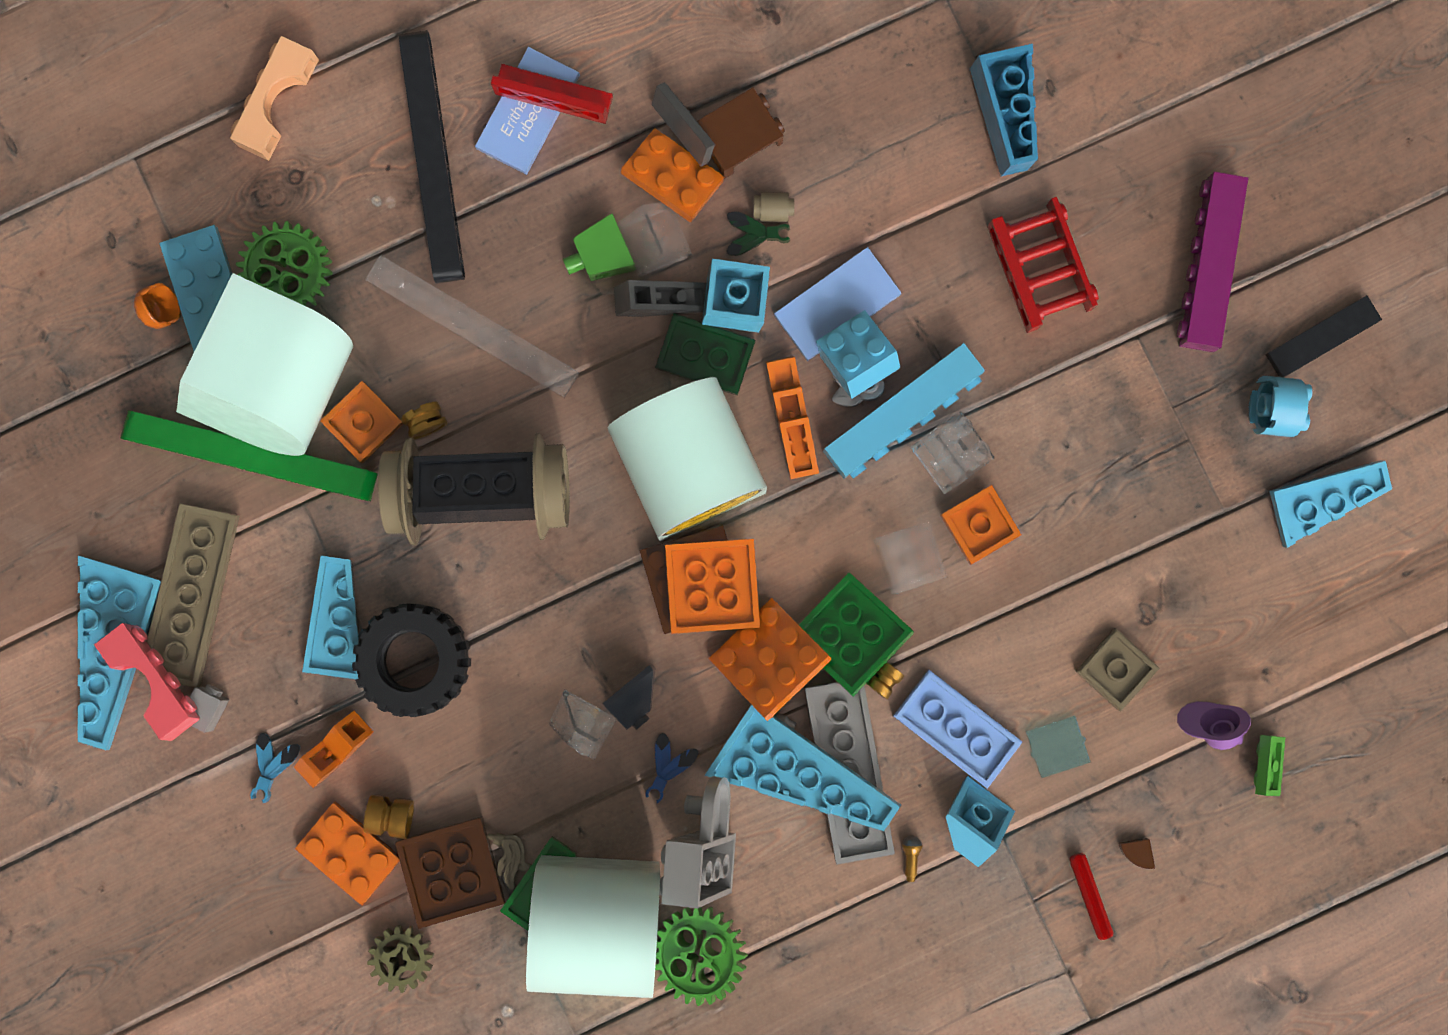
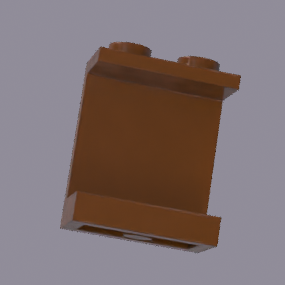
M754 87L697 121L715 143L711 158L725 178L734 174V167L771 144L776 143L777 146L783 144L785 129L777 117L772 118L768 111L770 106L767 99L762 93L758 95Z

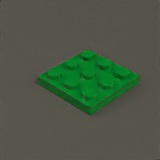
M850 572L799 624L831 657L832 660L823 669L853 697L914 634V631Z

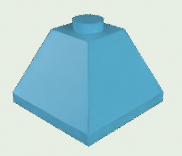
M969 776L964 779L946 815V820L954 850L979 867L998 850L1015 811Z

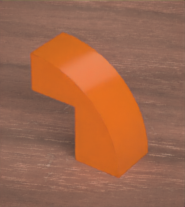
M354 710L334 725L319 744L298 760L294 768L312 788H315L360 748L374 731Z

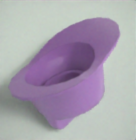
M1197 701L1189 703L1180 709L1177 714V723L1188 735L1205 739L1206 743L1214 749L1226 750L1243 743V735L1251 726V718L1247 711L1240 707Z

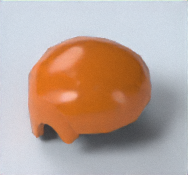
M155 283L141 289L134 298V308L137 317L145 326L161 329L175 323L180 318L181 310L177 297L172 289L163 283Z

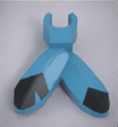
M261 733L258 736L256 753L262 776L259 777L256 787L251 791V799L257 798L256 793L261 789L265 792V798L262 802L266 803L269 801L273 779L296 760L300 752V745L293 744L287 746L274 758L273 745L269 736L266 733Z

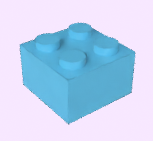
M712 258L707 274L702 325L759 333L764 324L770 267Z
M865 310L816 340L821 359L851 399L900 368L896 349Z

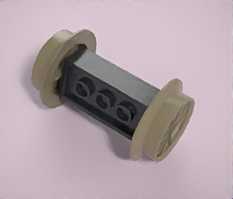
M540 433L535 434L533 452L419 456L414 439L407 438L402 450L384 451L381 455L378 492L382 524L387 534H405L411 545L419 543L422 524L536 520L540 540H545L550 528H565L569 525L570 489L566 447L564 444L546 445Z

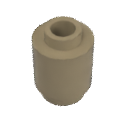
M761 192V195H754V218L761 219L763 222H788V216H794V198H789V192Z

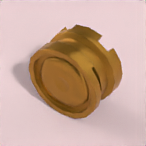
M437 401L420 405V408L412 409L402 415V423L408 426L409 429L407 432L409 438L417 440L441 430L448 424L446 418L440 414L441 407Z

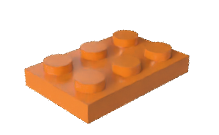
M656 128L652 130L621 168L623 176L690 223L720 187L725 178L707 164L700 166L689 151Z
M337 802L331 804L295 848V850L362 906L400 862L398 854L376 835L364 833V825Z

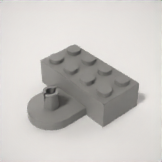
M712 776L707 782L703 797L686 796L684 812L685 814L701 815L700 831L667 840L666 845L663 846L661 862L664 864V876L660 879L659 895H662L661 904L698 909L732 893L736 833L728 832L731 794L727 778Z

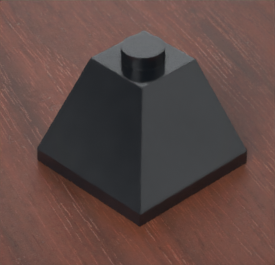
M652 664L602 703L626 730L631 726L637 730L649 720L646 714L652 708L656 670Z

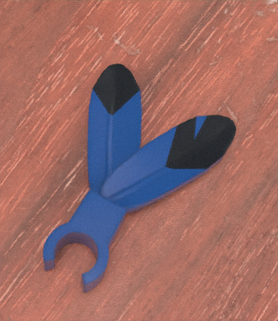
M661 733L655 743V763L658 776L653 785L647 789L646 798L649 797L650 790L657 789L660 792V798L656 801L659 803L663 798V790L667 784L666 780L676 777L690 767L698 757V750H686L671 761L670 741L665 733Z

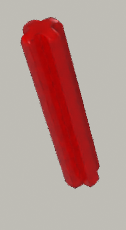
M1083 853L1074 854L1069 858L1096 936L1100 940L1109 939L1114 933L1086 855Z

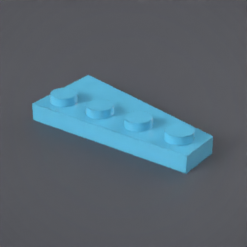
M1376 461L1269 491L1282 546L1285 548L1292 546L1304 536L1317 532L1320 527L1345 516V513L1356 507H1361L1392 490L1386 461Z
M320 556L302 672L358 679L357 671H353L352 662H356V654H353L354 645L359 644L352 562L349 559Z

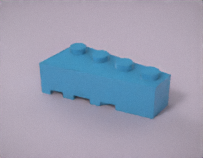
M1033 44L979 55L970 67L1001 177L1027 171L1038 160L1036 122H1034L1036 102L1035 96H1033Z

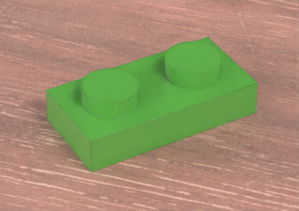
M1260 735V741L1256 748L1258 766L1254 775L1255 794L1264 796L1281 795L1286 737Z

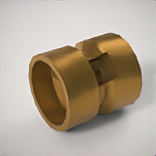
M371 795L364 816V833L382 835L384 831H387L390 837L407 839L413 821L414 801L397 798L390 802L389 797Z

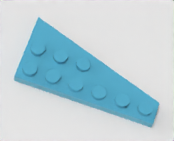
M78 555V566H80V582H78V593H80V611L78 612V659H80V675H78V686H80L78 742L103 750H110L136 668L123 671L111 669L94 644L121 623L138 625L148 635L162 580Z
M752 705L704 775L707 777H725L730 784L739 787L744 786L784 801L818 809L820 812L829 815L834 814L881 831L886 829L901 807L900 803L776 716L767 721Z

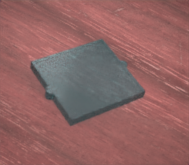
M1075 716L1026 731L1032 749L1030 756L1035 758L1041 778L1091 762L1084 744L1086 738L1081 735Z

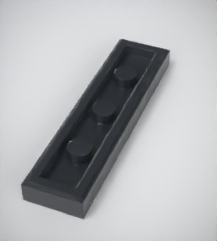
M1366 295L1265 355L1278 376L1285 377L1380 322L1382 318Z

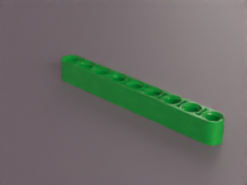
M130 410L127 411L120 439L370 502L378 476L376 472L305 454L300 456L279 454L259 448L230 435Z

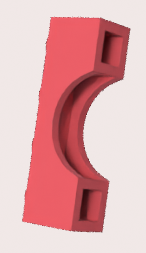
M121 623L95 643L94 646L111 669L123 671L136 668L145 675L151 688V700L143 716L160 740L172 741L200 720V717L195 712L197 706L189 696L183 695L179 689L181 684L173 673L167 672L162 665L164 659L161 654L154 648H150L146 642L148 637L144 630L138 625Z

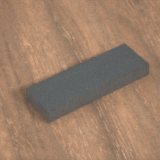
M665 82L657 85L651 105L700 166L708 164L715 143Z

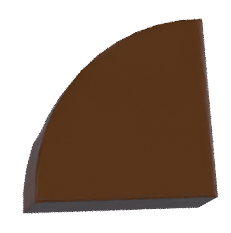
M1149 838L1119 843L1121 852L1131 863L1141 868L1155 869Z

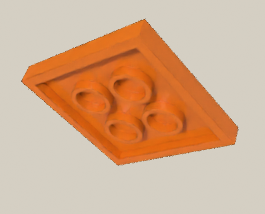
M754 539L665 545L671 634L760 628Z
M773 598L759 609L760 628L737 630L708 658L767 721L832 660Z

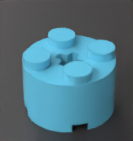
M1274 376L1260 377L1256 383H1261L1258 391L1252 390L1249 401L1250 423H1255L1257 428L1253 429L1254 433L1295 437L1300 431H1307L1310 425V416L1307 413L1308 404L1312 397V386L1305 384L1301 379Z

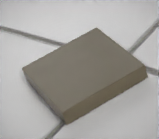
M1114 628L1075 672L1121 712L1160 668L1119 630Z

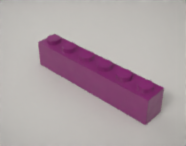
M1213 172L1206 180L1202 181L1199 196L1203 197L1202 207L1197 210L1195 225H1198L1197 236L1193 237L1190 252L1194 253L1193 263L1188 266L1186 281H1189L1188 292L1184 293L1181 308L1185 310L1184 320L1180 321L1177 329V337L1180 338L1179 347L1207 352H1215L1222 348L1249 177Z

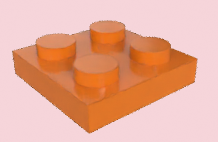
M363 381L320 420L360 463H364L403 425L402 420Z
M992 485L940 515L970 565L1022 535Z

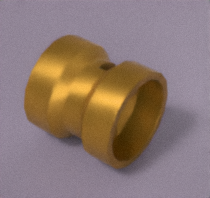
M886 662L866 684L888 700L893 693V686L900 683L905 676Z

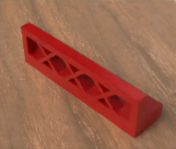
M501 64L498 76L493 75L491 80V86L496 95L603 124L607 122L613 100V93Z

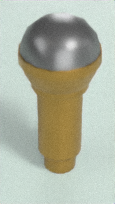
M908 836L902 843L903 851L906 855L905 875L907 876L906 881L915 882L918 856L923 845L918 837Z

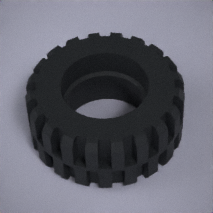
M399 604L396 607L382 610V613L378 616H373L368 621V627L360 631L358 637L361 639L358 645H354L353 654H356V662H352V668L358 674V679L355 680L358 688H363L366 692L363 696L369 702L376 703V708L379 710L391 712L393 716L398 717L423 716L434 713L449 705V702L460 694L462 685L467 682L469 677L467 670L468 667H471V658L468 656L470 646L469 642L465 641L464 631L461 626L456 625L453 621L454 619L450 615L441 612L440 609L422 604ZM408 632H417L429 637L436 645L439 654V666L436 675L426 685L418 688H407L397 684L390 676L386 664L387 652L393 640Z

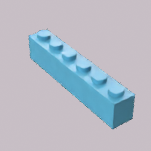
M963 343L824 448L823 453L843 479L849 475L854 479L867 469L864 463L872 457L875 461H878L890 451L887 447L895 440L900 444L911 436L913 432L910 429L917 423L924 426L936 417L933 412L941 405L945 409L959 399L956 394L963 388H966L969 392L982 382L979 376L985 372V369Z

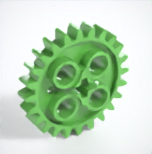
M285 221L283 229H281L277 222H273V230L271 231L263 225V235L261 236L252 232L255 241L253 243L244 241V244L249 248L248 251L238 252L245 259L243 262L236 263V266L243 270V272L237 275L306 306L305 303L308 301L316 306L317 303L314 296L324 297V293L320 290L321 286H330L324 279V276L333 274L331 270L325 268L326 265L332 263V260L329 257H323L327 254L328 249L325 246H320L322 240L318 236L312 238L314 233L309 228L303 232V227L299 223L292 229V225L288 221ZM281 245V252L277 256L272 257L270 255L272 247ZM303 254H308L307 263L303 266H298V258ZM261 260L271 261L281 267L288 265L296 272L308 274V278L299 277L286 270L280 272L274 266L261 264ZM268 271L271 272V279L267 283L261 284L262 274ZM292 281H298V289L293 293H288V285Z
M686 907L683 909V916L678 911L673 913V921L670 919L663 921L666 929L660 928L657 930V935L662 939L657 940L656 948L659 951L656 952V959H659V963L655 965V970H661L663 973L657 980L658 982L667 980L668 984L665 987V991H669L672 988L676 990L674 999L684 994L685 1004H689L695 998L697 1006H700L706 998L708 1004L711 1005L715 1002L716 996L720 1000L726 997L725 990L731 993L736 989L732 982L739 983L743 979L737 972H743L747 967L739 962L748 956L747 953L739 951V948L746 944V942L737 941L736 936L740 934L741 930L732 931L730 929L733 924L732 919L726 923L722 921L724 912H720L714 917L713 907L706 909L704 914L702 907L694 908L693 913L690 908ZM684 930H688L693 934V944L685 941L683 937ZM702 930H706V932H707V933H706V938L703 940V943H702V939H703V932H702ZM712 938H716L721 942V952H717L712 948ZM698 949H700L699 955L704 957L700 962H698L699 955L694 953ZM677 959H681L686 963V973L678 969ZM705 967L714 971V981L706 978L704 974ZM695 968H696V973H695V979H696V981H693V980H692V974H693V972L695 971Z

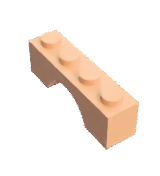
M283 36L280 37L278 43L273 44L269 52V61L265 69H261L258 73L257 85L253 93L249 94L245 99L244 111L240 119H237L231 128L230 139L238 147L263 159L270 160L281 138L280 133L275 129L271 120L272 103L276 96L285 88L293 85H307L319 61L311 49Z

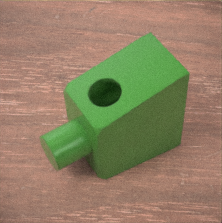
M613 214L608 215L575 236L573 241L578 252L563 258L569 275L585 268L590 281L636 270Z

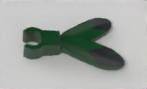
M729 212L727 214L731 225L748 233L731 242L726 250L728 255L738 256L762 244L766 239L767 241H779L780 243L790 242L789 237L782 238L779 236L781 230H790L788 224L771 226L766 229L763 224L743 213Z

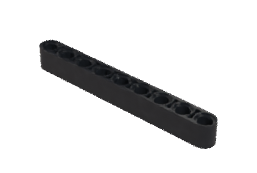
M428 30L399 34V45L433 278L435 284L465 280L430 35Z

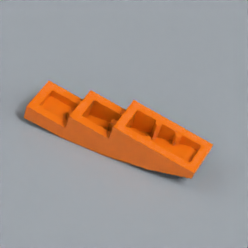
M790 356L766 361L790 479L819 474L795 357Z

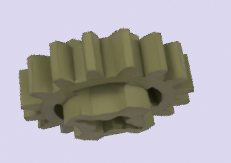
M398 925L395 927L394 933L388 928L383 932L385 938L377 936L374 939L378 947L372 946L368 952L374 955V957L367 961V965H375V969L370 975L371 977L380 976L379 986L387 982L389 983L388 991L391 992L395 986H399L400 993H404L407 984L412 989H415L418 986L417 979L424 982L427 975L423 971H430L433 965L428 963L427 960L433 958L434 953L426 951L431 942L426 941L423 943L421 938L424 933L421 931L414 935L413 926H410L403 932L402 926ZM400 939L396 947H385L387 943ZM412 945H414V946L416 947V949L418 950L419 955H417V954L415 953V951H414ZM403 949L402 954L405 962L399 967V958L396 956ZM383 963L386 964V966H387V968H388V970H389V973H388L387 970L385 969ZM407 970L412 972L414 970L416 971L413 975L409 977L401 978L403 973Z

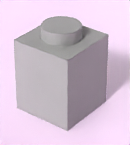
M209 684L206 687L194 688L190 698L197 706L195 712L200 717V720L194 723L192 727L204 733L214 731L229 702V699L222 696V690Z

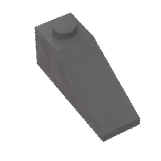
M627 280L614 287L616 316L646 317L673 315V313H701L704 310L706 283Z

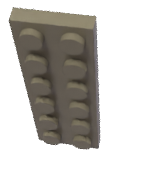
M179 504L147 643L151 649L154 648L161 654L164 659L162 665L167 672L173 673L181 685L195 688L201 686L240 516ZM140 671L139 676L145 677V675Z

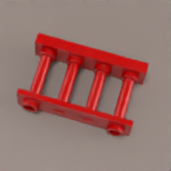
M1057 196L1050 199L1046 205L1048 211L1011 225L1005 223L1003 216L992 219L987 226L1027 333L1038 330L1043 325L1042 320H1044V316L1080 303H1083L1086 312L1091 311L1098 305L1097 300L1099 296L1094 284L1089 283L1066 222L1068 220L1067 210L1063 203H1059ZM1051 222L1053 223L1058 236L1057 239L1023 251L1015 250L1012 243L1015 235ZM1063 249L1068 263L1067 266L1033 278L1025 277L1022 270L1024 262ZM1073 276L1078 289L1077 293L1043 305L1035 304L1032 296L1034 289Z

